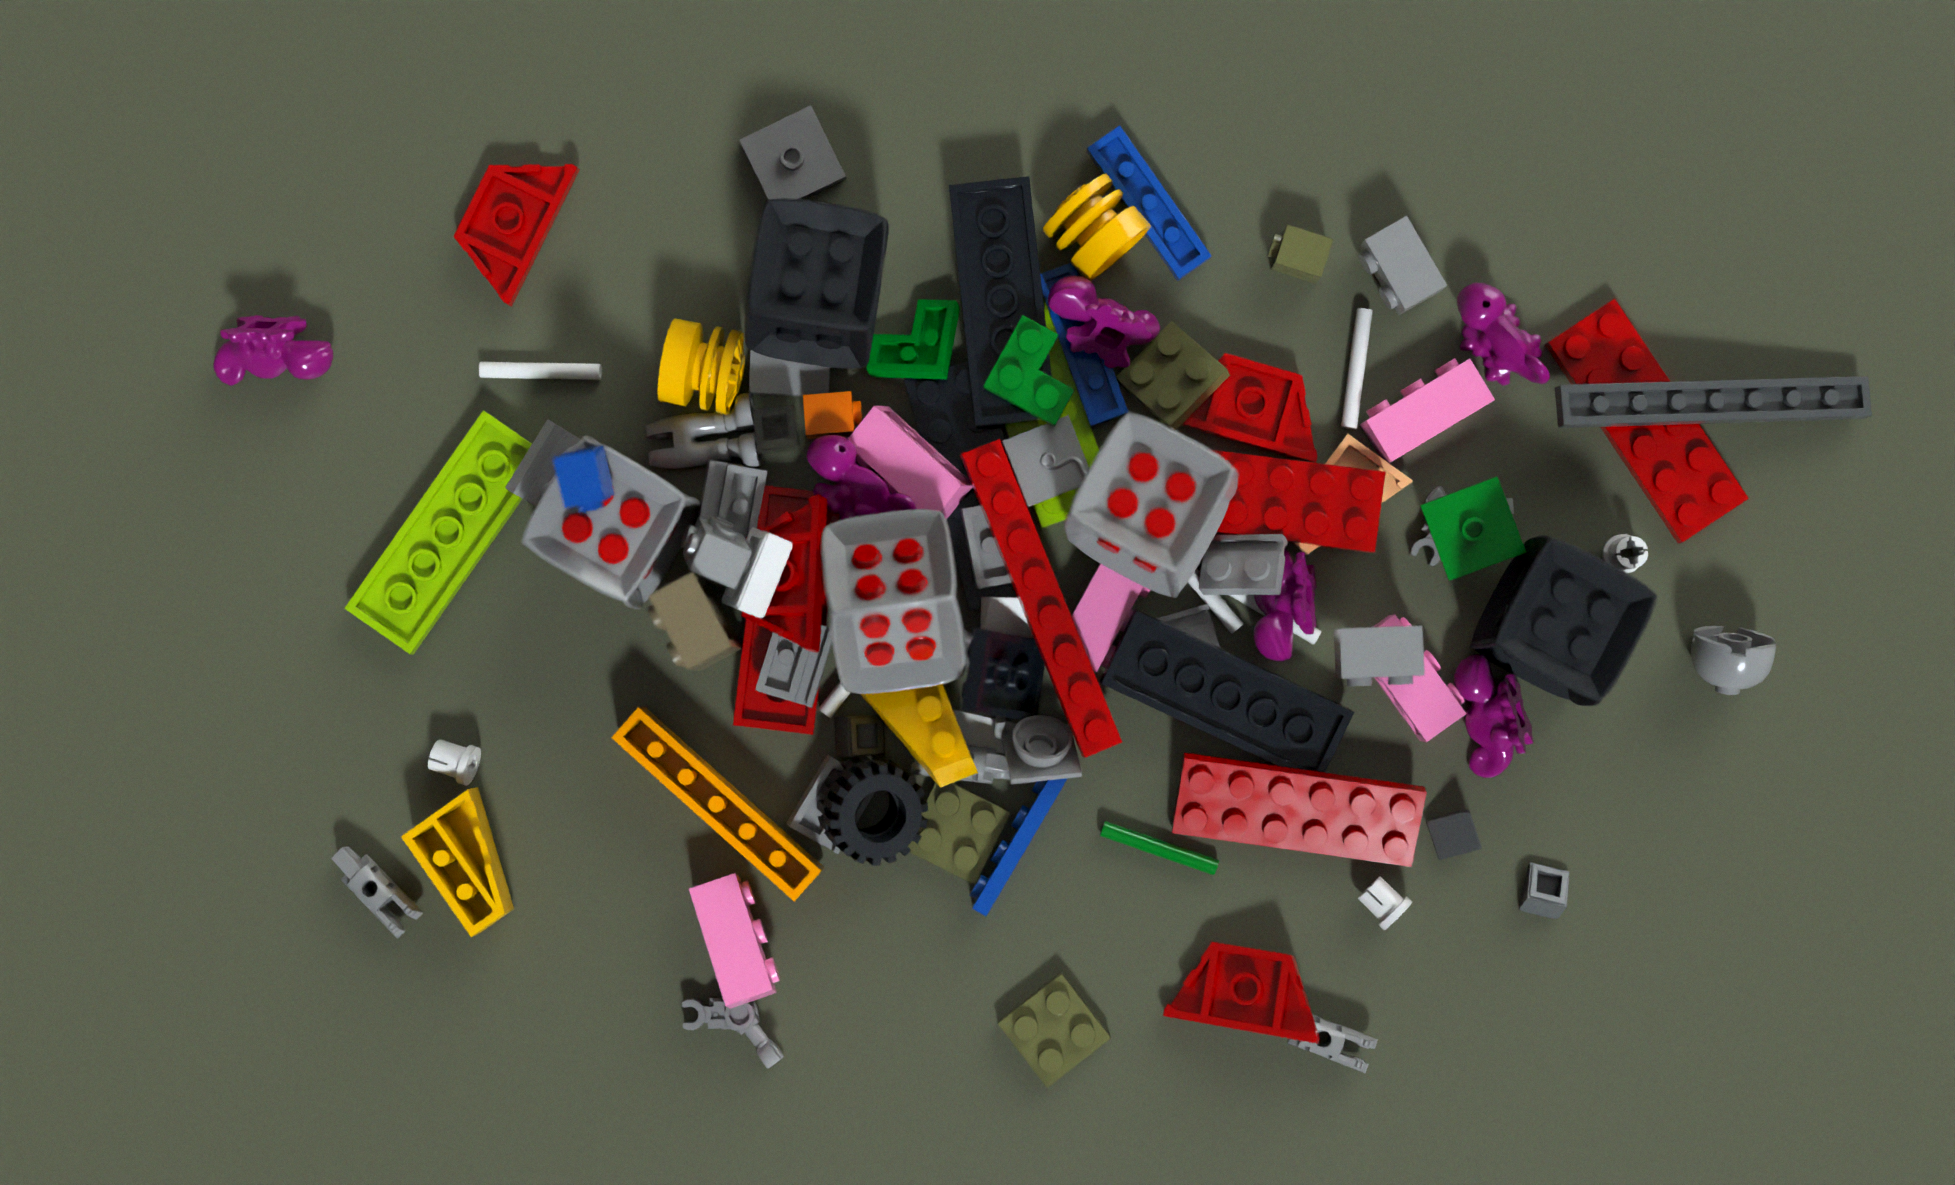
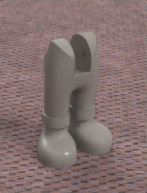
M751 393L739 394L735 399L734 408L728 415L720 414L716 411L713 413H687L666 417L646 425V439L673 438L674 448L649 452V466L670 469L705 465L708 459L721 462L732 461V457L741 459L747 467L761 466V442L757 432L745 433L733 439L721 438L713 441H695L698 437L729 433V431L758 430V419Z

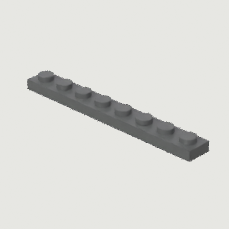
M1868 376L1559 385L1555 388L1558 428L1865 419L1872 416Z

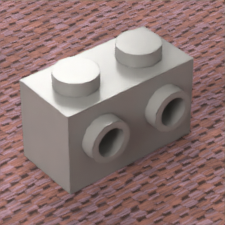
M1408 216L1366 238L1359 246L1361 253L1358 256L1363 268L1369 275L1375 274L1382 286L1379 288V294L1384 304L1390 310L1394 308L1398 316L1436 295L1448 286Z
M711 516L709 521L698 517L695 526L690 524L687 526L680 542V547L684 548L683 556L689 571L733 589H736L752 551L744 536L732 530L733 524L716 516Z
M1422 626L1334 629L1336 678H1347V686H1371L1372 677H1388V685L1413 684V676L1425 675Z

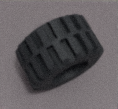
M866 755L856 756L857 763L855 764L848 759L841 763L842 771L838 773L833 769L828 776L832 781L829 786L824 783L821 786L820 792L825 797L824 800H817V809L823 814L818 817L820 826L826 830L824 834L848 857H852L859 863L864 864L866 860L871 865H880L881 858L888 864L897 861L895 854L900 852L906 856L911 851L908 845L912 841L918 844L922 838L917 832L920 827L926 828L928 819L922 816L923 812L928 811V802L921 798L925 795V792L916 783V779L893 761H887L882 756L873 755L872 760ZM887 791L889 794V808L885 817L878 824L870 828H857L855 814L860 802L872 792Z

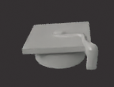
M1069 415L1060 418L1055 427L1047 423L1002 441L1027 507L1079 488L1089 470Z
M1035 715L1019 721L1013 730H1006V717L995 716L994 736L1002 740L1011 784L1082 777L1075 741L1069 724H1064L1061 720L1051 716Z

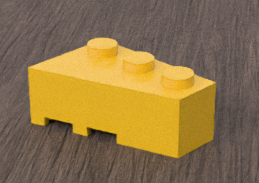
M943 684L886 693L861 694L867 704L881 717L886 726L906 746L911 755L940 788L978 773Z
M478 787L467 789L401 836L471 937L483 932L514 910Z

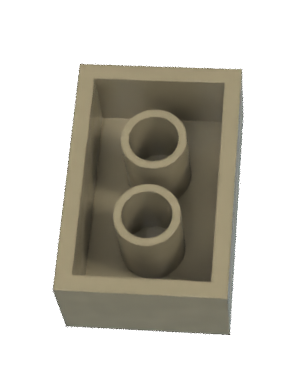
M692 572L648 595L652 603L647 608L648 613L658 630L662 628L664 631H667L672 642L666 646L677 666L682 665L687 670L702 671L742 649V644L706 577Z

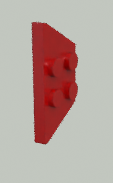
M524 164L521 167L489 165L453 236L473 260L482 275L489 281L502 301L511 307L580 171L577 166L573 164H564V166Z
M1224 353L1218 361L1227 368L1230 376L1181 425L1305 462L1316 463L1318 456L1317 450L1314 448L1310 427L1312 424L1305 400L1306 391L1303 375Z
M813 495L808 499L810 502L808 505L793 514L787 511L776 518L770 526L759 529L790 541L793 547L765 616L758 618L742 611V617L814 653L820 652L824 576L821 539L823 529L826 527L827 498L821 495Z
M1211 942L1201 956V962L1196 969L1189 973L1182 983L1184 986L1172 1003L1168 1004L1163 1011V1016L1316 1044H1319L1320 1039L1295 957L1289 954Z

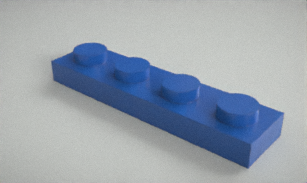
M1120 125L1087 148L1086 152L1100 172L1107 174L1113 181L1112 189H1120L1123 192L1121 202L1126 208L1135 206L1150 223L1151 228L1145 236L1177 281L1211 258L1207 248Z
M1069 263L1040 274L1042 294L1090 427L1124 416L1128 413V409L1113 368L1105 366V360L1100 358L1096 352L1088 354L1084 350L1075 353L1071 351V342L1066 338L1067 331L1070 327H1080L1085 322L1064 319L1049 307L1048 295L1053 284L1064 277L1079 276L1075 267Z
M1068 778L1035 782L1031 791L1037 794L1030 808L1024 805L1021 806L1011 823V826L1017 830L1010 842L1007 843L1001 840L990 861L996 864L988 878L983 875L979 877L969 895L975 899L972 909L987 916Z

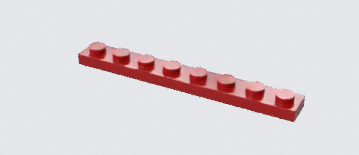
M1000 439L961 454L960 457L1082 758L1122 743Z

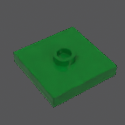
M1498 476L1420 505L1448 581L1526 553Z

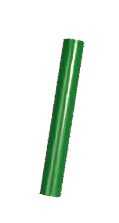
M1104 821L1099 836L1211 875H1215L1219 864L1217 859Z

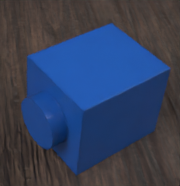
M604 445L562 453L553 458L564 508L578 506L579 512L597 510L604 507L603 501L615 494Z

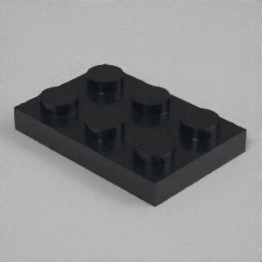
M974 628L973 639L968 646L969 664L967 676L961 689L963 700L961 711L1022 720L1026 717L1037 715L1045 664L1035 639Z

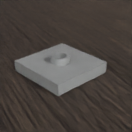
M811 105L739 140L768 200L778 198L805 200L846 180L845 173Z
M751 350L748 392L758 395L800 397L808 394L830 393L831 367L775 359Z

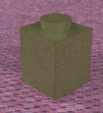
M1287 224L1282 235L1275 233L1267 255L1274 258L1270 270L1316 284L1322 277L1333 239Z

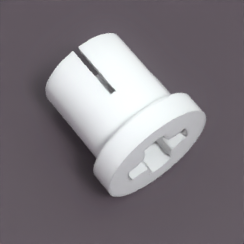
M1628 534L1615 535L1605 542L1602 548V560L1628 574L1646 562L1648 551L1643 552V550L1648 548L1646 543L1639 537ZM1625 548L1633 550V557L1621 558V555L1615 556V554L1620 553V550Z
M439 739L435 742L430 752L428 769L456 778L457 783L467 786L471 783L478 770L481 749L473 745H469L466 748Z
M1381 876L1358 897L1380 920L1378 925L1383 930L1391 926L1412 904V901L1407 896L1402 898Z

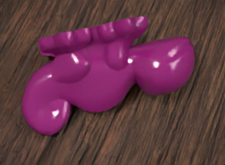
M1069 276L1059 279L1053 284L1048 295L1049 307L1057 315L1064 319L1085 322L1084 325L1070 327L1067 331L1066 338L1071 342V351L1075 353L1084 350L1088 354L1096 352L1100 358L1105 360V366L1108 368L1116 366L1128 367L1130 365V358L1127 353V347L1129 345L1150 343L1158 336L1161 329L1157 318L1148 310L1132 312L1126 306L1113 299L1098 298L1094 284L1082 276Z
M1472 283L1464 287L1457 296L1458 311L1463 322L1466 324L1461 332L1464 339L1461 341L1460 349L1462 351L1472 350L1474 357L1483 358V365L1487 369L1485 372L1486 380L1488 382L1497 381L1502 386L1508 385L1510 382V372L1512 371L1531 382L1538 384L1547 383L1550 379L1549 371L1539 360L1542 357V352L1539 348L1541 337L1537 334L1530 335L1526 330L1518 328L1520 319L1514 316L1517 308L1515 304L1506 305V298L1503 293L1491 285Z
M261 315L237 318V328L220 330L221 337L223 339H230V341L223 343L218 349L213 364L216 376L223 383L230 386L238 384L243 380L246 370L259 378L272 379L288 369L294 377L310 380L322 376L329 370L333 361V349L328 341L292 340L294 335L305 330L306 319H300L299 316L272 319Z
M826 435L817 438L808 447L806 457L812 468L820 476L837 483V485L817 483L813 489L814 495H821L827 498L828 511L831 514H839L841 520L916 509V504L910 497L900 493L891 495L887 485L877 474L856 463L857 450L849 439L839 435Z
M1284 548L1285 564L1280 595H1254L1257 606L1266 615L1255 624L1254 642L1263 656L1275 661H1284L1292 656L1293 619L1305 634H1314V627H1316L1314 598L1317 582L1314 565H1306L1305 552L1297 553L1294 563L1290 552L1286 548Z
M1474 654L1463 659L1457 666L1454 674V685L1465 700L1472 701L1466 715L1465 725L1469 736L1481 745L1471 754L1469 767L1474 774L1482 778H1493L1501 774L1513 760L1514 746L1518 754L1526 753L1525 745L1534 742L1532 727L1523 706L1521 687L1515 675H1506L1503 682H1500L1498 688H1496L1488 658L1484 654Z

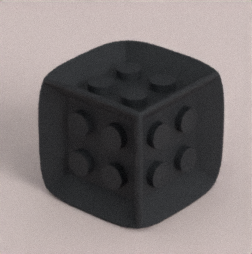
M791 198L767 200L764 204L758 226L749 280V310L744 323V337L747 348L771 358L816 366L844 369L867 366L870 359L888 242V221L875 213L847 206Z
M1547 535L1532 537L1524 543L1526 553L1515 556L1502 575L1478 621L1470 647L1479 654H1484L1489 661L1548 693L1571 700L1574 704L1580 706H1596L1612 689L1628 663L1649 622L1657 595L1636 578L1574 545L1553 539Z

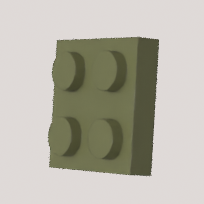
M1171 321L1116 379L1125 390L1168 428L1176 431L1230 374L1226 367Z
M935 783L926 801L928 802V811L922 813V816L928 819L926 828H919L917 833L922 838L918 844L912 841L908 845L911 849L910 853L975 885L1011 812L954 783L941 788Z
M1061 972L997 1021L1000 1028L1047 1088L1111 1039V1036Z

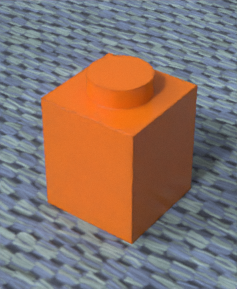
M851 391L803 395L805 431L808 439H817L826 435L850 436L856 429V425H859L863 420L861 401H854Z

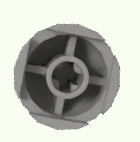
M1703 626L1695 629L1691 645V661L1695 671L1704 681L1715 685L1716 692L1726 695L1740 694V689H1748L1760 684L1770 673L1776 652V643L1773 637L1744 628H1738L1737 633H1721L1724 626Z

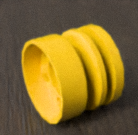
M1102 174L1071 193L1056 208L1053 216L1043 227V232L1049 238L1056 236L1065 229L1067 230L1057 241L1056 247L1062 250L1077 242L1080 248L1073 255L1070 263L1082 277L1090 281L1098 277L1125 255L1151 228L1150 223L1135 206L1128 207L1118 214L1113 210L1123 197V192L1120 189L1114 190L1104 198L1102 197L1113 183L1107 174Z
M674 318L667 332L660 362L657 389L658 400L686 407L692 398L694 390L699 391L700 409L708 411L716 394V412L728 415L734 398L740 390L744 373V333L732 329L724 346V329L716 326L708 343H704L701 323Z

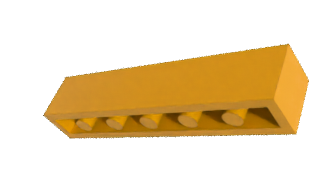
M638 707L611 737L793 901L802 894L824 869L820 862L646 707Z

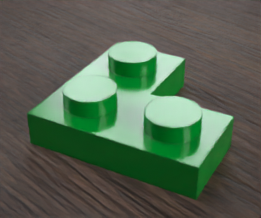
M918 299L911 335L873 334L870 359L866 368L871 377L947 380L960 306L957 301Z
M1022 315L983 386L989 392L1054 427L1075 389L1040 371L1058 338V334Z

